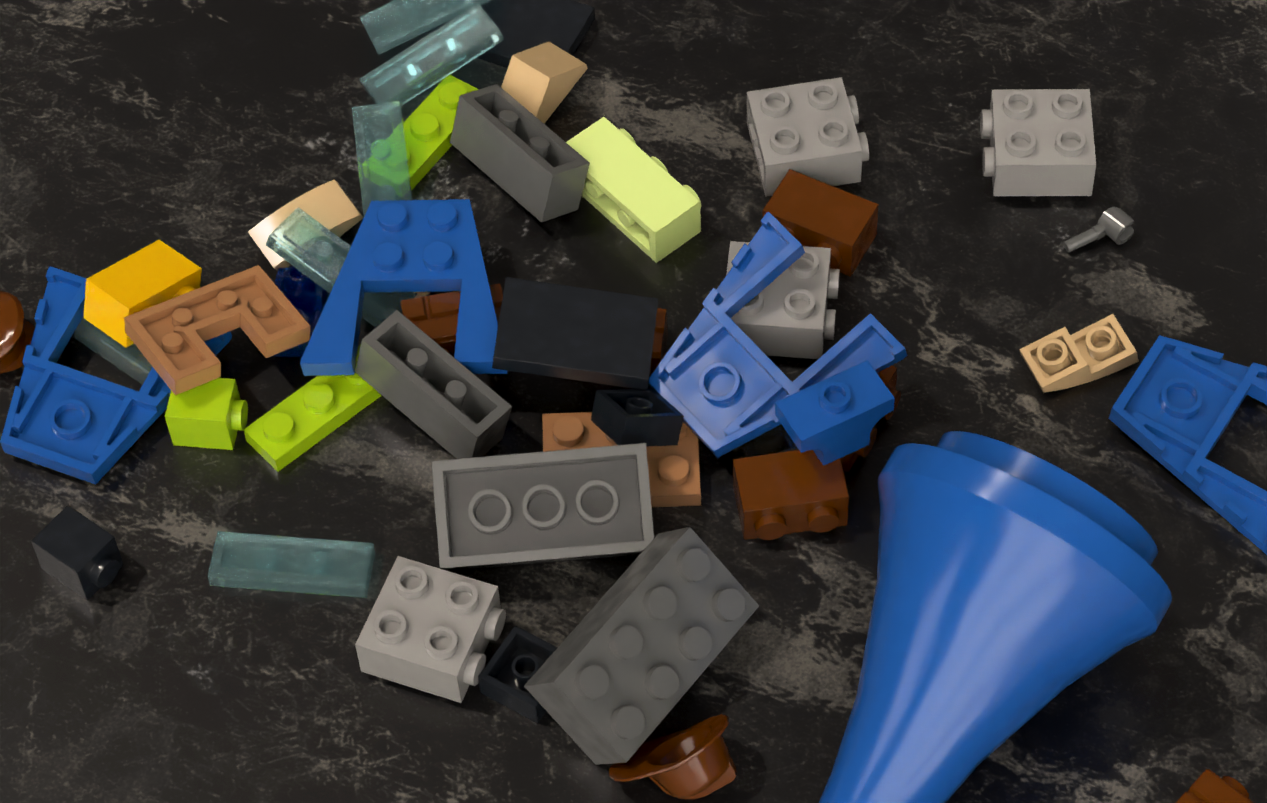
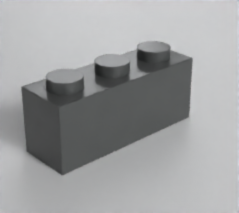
M498 84L460 95L450 143L541 223L578 210L590 162Z
M398 310L362 339L355 373L456 459L483 457L503 439L512 406Z

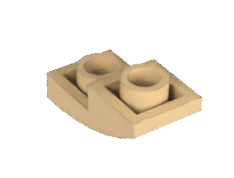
M334 179L287 203L258 223L248 233L273 268L282 273L316 244L320 243L327 248L364 217Z
M1114 314L1072 335L1069 334L1066 327H1063L1019 349L1021 356L1043 393L1082 385L1139 362L1137 351Z

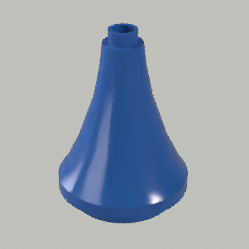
M950 431L943 434L936 447L916 443L897 446L879 475L880 527L877 582L858 691L831 775L819 803H946L983 760L1067 686L1124 647L1154 634L1171 605L1172 595L1169 587L1151 566L1158 554L1157 545L1143 526L1124 509L1090 485L1029 452L987 436L963 431Z

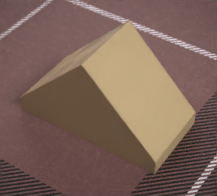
M546 42L512 55L501 88L545 124L588 68L584 62L551 42Z

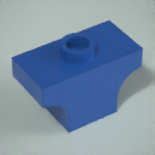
M866 360L776 401L775 415L799 451L802 453L813 450L824 466L869 445L872 428L882 417L894 410L895 398L870 362Z

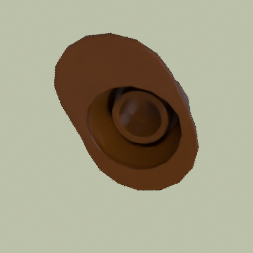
M723 714L713 716L691 728L643 743L627 763H614L609 768V777L615 781L626 782L649 777L666 794L678 799L694 800L705 797L731 783L737 775L736 766L722 735L729 724V717Z

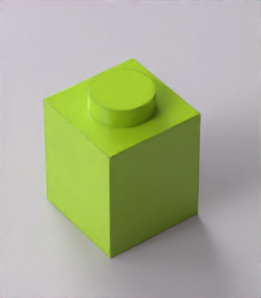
M217 378L177 395L171 391L165 420L172 444L174 446L233 450L237 431H244L243 429L246 428L248 404L246 400L240 399L236 379Z

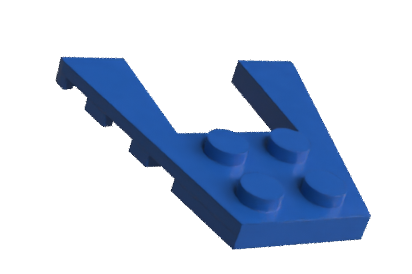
M470 199L385 200L370 202L301 358L300 365L304 376L355 375L365 293L461 291L454 358L473 374H508L507 370L492 368L498 322Z
M767 212L761 219L762 226L748 245L744 243L732 260L733 267L717 289L713 288L702 303L704 308L689 329L686 327L683 329L649 377L648 383L651 388L684 415L683 422L717 458L779 426L781 423L775 415L776 401L866 360L870 362L878 373L908 356L905 347L870 313L792 382L734 323L731 317L805 253L802 244L770 212Z
M50 266L46 274L48 283L44 297L39 299L34 317L36 326L30 345L26 346L22 360L24 364L19 387L15 386L0 444L4 453L96 485L167 409L171 389L153 367L140 390L136 391L57 364L58 359L84 316L87 278ZM231 331L204 341L215 356L230 342L232 338Z
M1159 335L1113 405L1108 419L1267 555V491L1207 459L1246 395L1267 405V366L1254 362L1250 367L1223 360V353Z

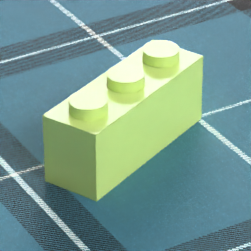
M602 117L566 142L590 162L582 196L656 263L701 232V201L696 192L690 186H682L674 179L657 157H649L636 145L633 137L625 129L616 128L609 120Z

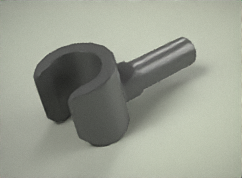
M1108 208L1099 218L1097 225L1064 241V247L1069 253L1090 242L1099 240L1105 235L1116 244H1123L1134 234V229L1131 227L1134 220L1120 208Z

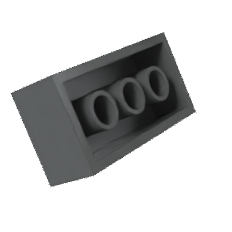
M646 443L431 461L440 569L453 571L640 555L654 539Z
M691 527L658 533L524 687L595 765L627 763L759 605Z

